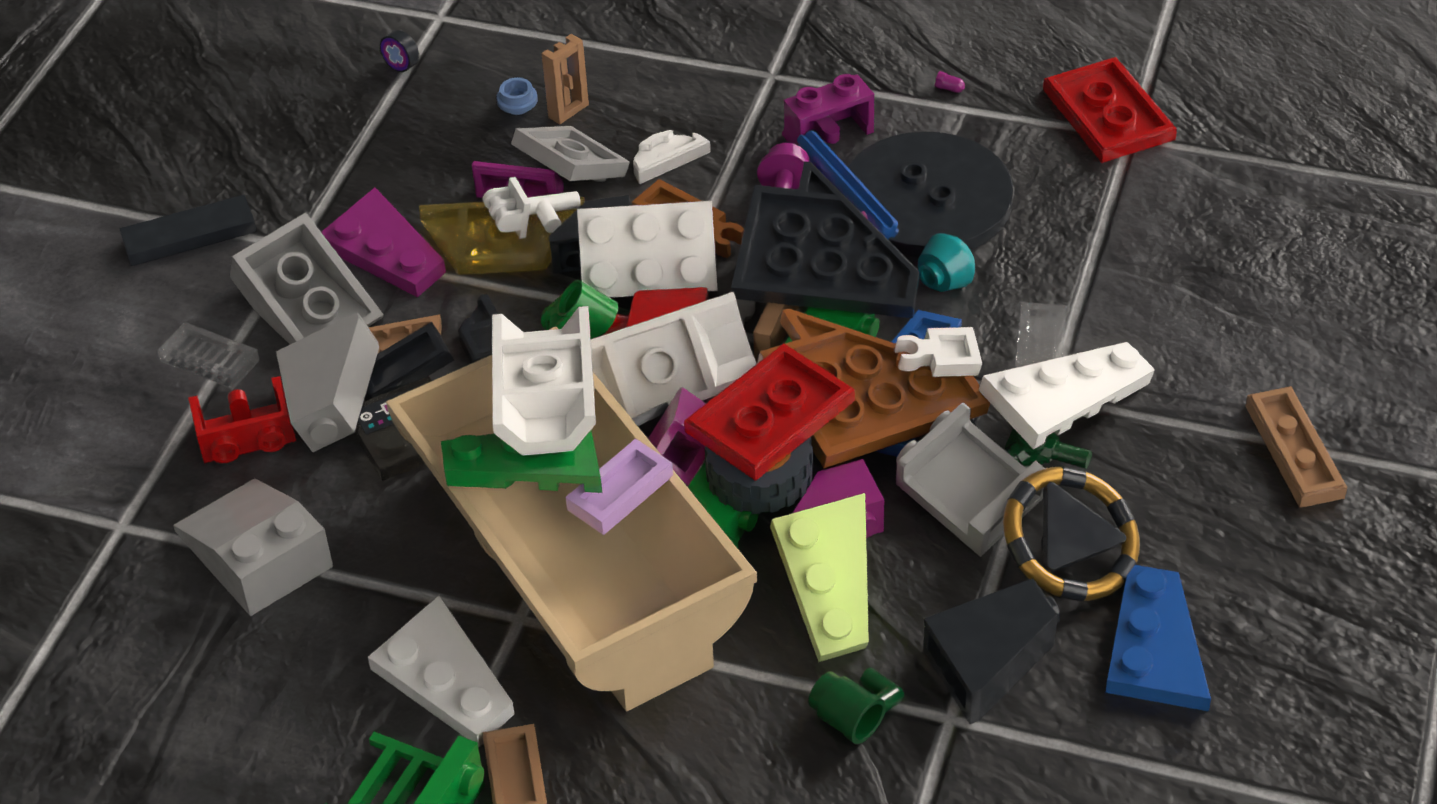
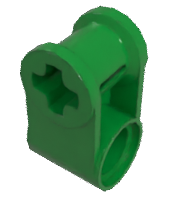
M575 280L565 289L563 294L543 310L541 324L545 330L553 327L562 329L578 307L588 306L590 339H594L606 333L611 327L618 312V303L586 283Z

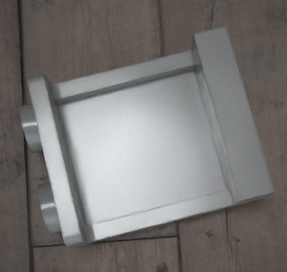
M961 403L952 412L947 410L941 413L931 425L930 432L919 442L913 440L900 451L896 459V485L981 557L1004 535L1003 519L1007 499L1018 483L1030 474L1045 468L1035 461L1026 469L970 421L971 408L965 403ZM1044 488L1035 493L1023 511L1022 518L1043 499Z

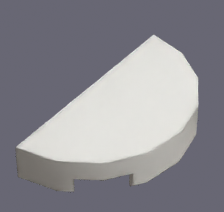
M673 130L653 134L638 146L639 151L633 160L634 175L639 184H642L710 153V141L697 133H692V137L673 135Z

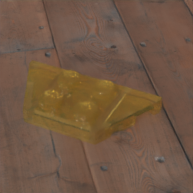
M580 197L581 206L585 203L584 197ZM483 202L419 205L421 223L458 275L546 270L551 263L549 235L551 233L545 230L537 214L529 215L526 238L520 239L516 231L501 232L497 228L495 220L491 217L489 209ZM577 209L555 212L562 224Z

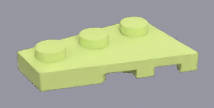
M865 493L772 519L770 528L818 662L865 649L869 642Z

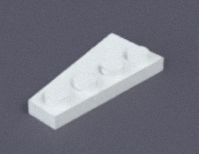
M1128 342L983 375L979 391L1022 438L1035 449L1044 444L1046 436L1055 432L1057 435H1060L1070 429L1073 421L1081 416H1085L1088 419L1097 414L1104 403L1108 401L1116 403L1148 385L1155 369Z

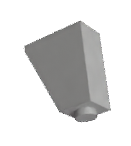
M358 312L276 351L291 425L312 452L354 433L379 350L377 339Z

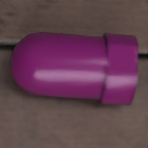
M939 71L934 86L939 89L960 93L964 90L965 83L961 78Z

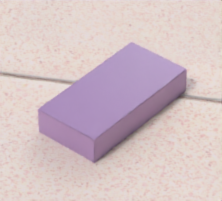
M634 439L599 469L603 493L585 492L584 484H580L565 497L567 510L605 535L673 476L672 462L639 440Z

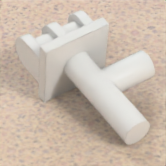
M516 177L509 178L508 187L488 190L483 196V203L489 209L491 217L495 220V224L501 232L516 231L521 239L526 238L529 215L537 214L545 230L552 233L561 225V221L555 211L579 208L580 196L577 191L527 198Z

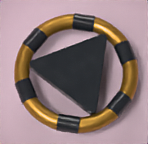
M1064 466L1051 467L1039 470L1024 478L1018 483L1007 499L1003 519L1007 548L1018 568L1029 579L1033 578L1040 588L1059 598L1083 602L1108 596L1125 585L1128 573L1137 565L1140 550L1139 532L1136 519L1124 498L1108 483L1085 470ZM1058 485L1083 489L1096 496L1106 505L1118 529ZM1044 488L1043 536L1041 539L1043 567L1037 562L1022 532L1023 511L1035 493ZM1121 546L1120 556L1106 576L1099 580L1083 582L1059 578L1052 574L1055 571Z

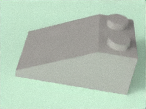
M306 212L232 256L231 280L252 308L289 344L295 343L356 312L359 313L368 327L383 318L384 314Z
M255 478L173 525L175 532L250 616L333 567L325 529L299 501Z

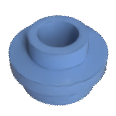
M511 78L504 81L497 93L498 107L504 112L514 115L526 113L534 108L538 101L535 88L532 87L530 81L524 78Z

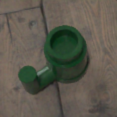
M871 667L862 674L859 681L860 685L846 676L840 677L834 672H827L815 683L808 698L809 706L817 711L818 717L841 732L854 744L865 742L876 731L884 714L898 705L904 697V692L900 686Z

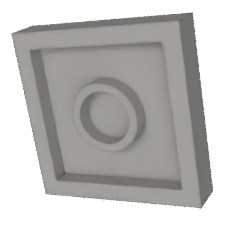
M572 126L516 128L511 142L513 146L569 181L594 180L605 182L607 178L625 177L630 161Z

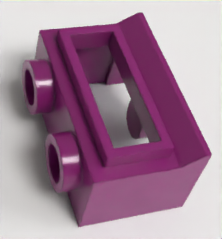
M858 74L839 75L834 79L833 83L819 88L804 87L797 92L796 96L784 99V130L782 131V136L788 143L798 146L797 138L799 135H805L807 131L815 129L826 143L834 144L840 140V127L836 121L850 116L866 135L874 133L875 94Z

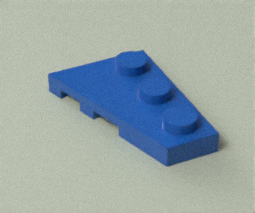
M1135 565L1126 577L1107 678L1106 693L1209 711L1211 697L1179 572Z

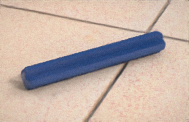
M808 131L805 135L800 134L797 138L798 146L807 152L810 162L860 212L865 211L868 220L887 239L890 237L895 238L899 232L897 229L898 221L816 132Z

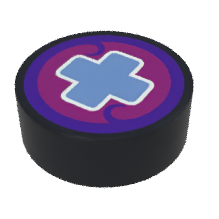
M394 30L381 39L379 45L381 55L393 70L405 72L418 63V47L407 33L401 30Z

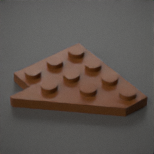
M789 308L782 311L780 323L792 340V342L785 344L855 389V401L811 436L813 452L823 468L928 434L931 425L941 413L947 410L952 412L961 403H965L971 408L970 419L987 414L991 403L979 391L980 385L974 376L933 377L930 366H921L913 371L898 369L901 354L910 353H895V343ZM779 346L760 351L757 364Z

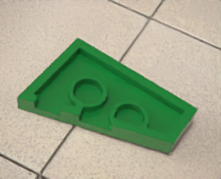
M591 430L574 451L524 456L494 433L479 436L462 435L452 440L441 441L447 486L506 489L513 485L515 481L538 482L539 490L558 491L559 483L584 484L585 492L603 493Z

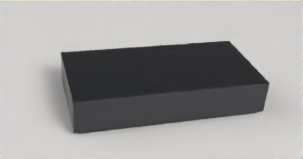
M433 322L428 323L377 354L366 391L372 403L408 389L454 361Z

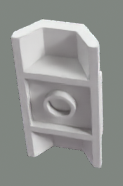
M734 292L591 339L593 372L631 418L662 403L668 402L670 404L681 387L700 400L714 397L757 364L740 318Z
M588 306L578 307L563 328L555 330L523 332L503 314L492 315L494 434L522 456L574 451L596 424Z

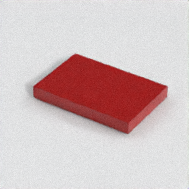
M1117 57L1044 78V92L1101 163L1176 140L1177 128Z
M783 343L685 419V433L756 481L855 401V389Z

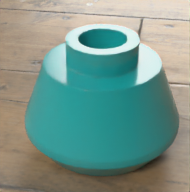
M942 233L935 234L928 240L918 259L919 277L927 287L940 292L966 287L974 278L975 260L968 246L958 237Z

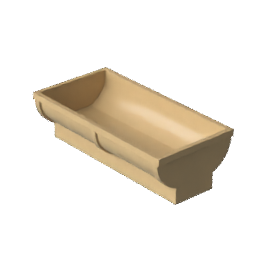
M553 327V328H551V329H549V330H555V329H558V328H557V327ZM492 355L386 401L388 412L397 430L405 440L412 444L474 530L479 544L498 563L563 653L570 670L582 685L592 690L611 691L627 712L714 668L713 643L732 627L746 608L753 592L754 583L757 582V572L674 470L673 476L603 535L567 510L565 497L580 484L559 483L558 491L539 490L538 482L515 481L513 485L506 489L446 485L441 441L452 440L462 435L479 436L494 433ZM593 372L596 424L591 429L599 469L634 439L639 440L660 454Z

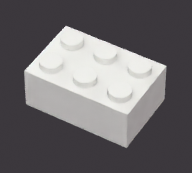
M712 201L577 209L582 282L608 297L634 296V293L639 290L696 287L708 288V291H718Z

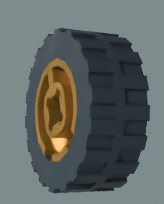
M811 437L756 481L705 446L707 482H709L710 491L713 495L716 494L719 497V501L725 506L728 504L734 510L740 512L749 511L751 514H761V512L770 511V513L779 511L780 508L792 506L795 504V500L799 497L802 498L806 494V488L812 482L813 449Z

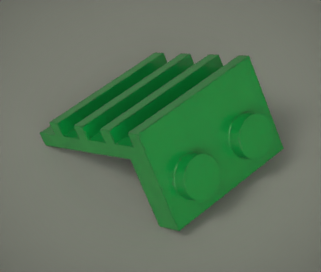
M373 732L369 738L370 745L384 751L348 804H370L401 757L411 762L382 804H405L428 768L435 770L414 804H474L485 787L484 768L481 766L478 743L458 736L446 756L442 758L380 733Z

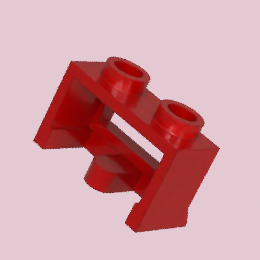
M280 376L271 378L277 404L250 410L246 393L243 390L237 389L231 391L227 397L231 414L205 421L198 395L188 397L204 463L212 461L229 463L237 459L241 454L257 450L275 452L283 448L286 443L296 441Z

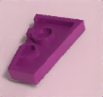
M375 187L321 232L340 258L417 298L446 273L444 259Z

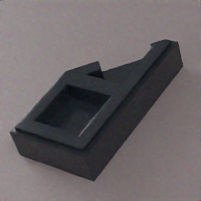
M487 293L480 295L475 311L470 318L467 317L458 330L459 341L471 364L492 355V315L498 314Z

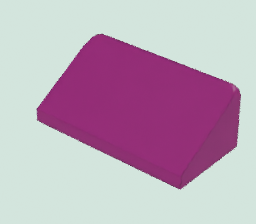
M477 161L472 163L476 197L483 198L484 194L493 188L508 187L509 178L516 177L527 198L563 193L564 183L559 174L550 169Z

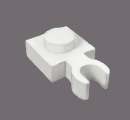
M973 327L927 328L924 339H919L912 335L898 337L894 349L895 353H910L901 354L898 369L913 371L921 366H930L933 377L978 376L982 366Z

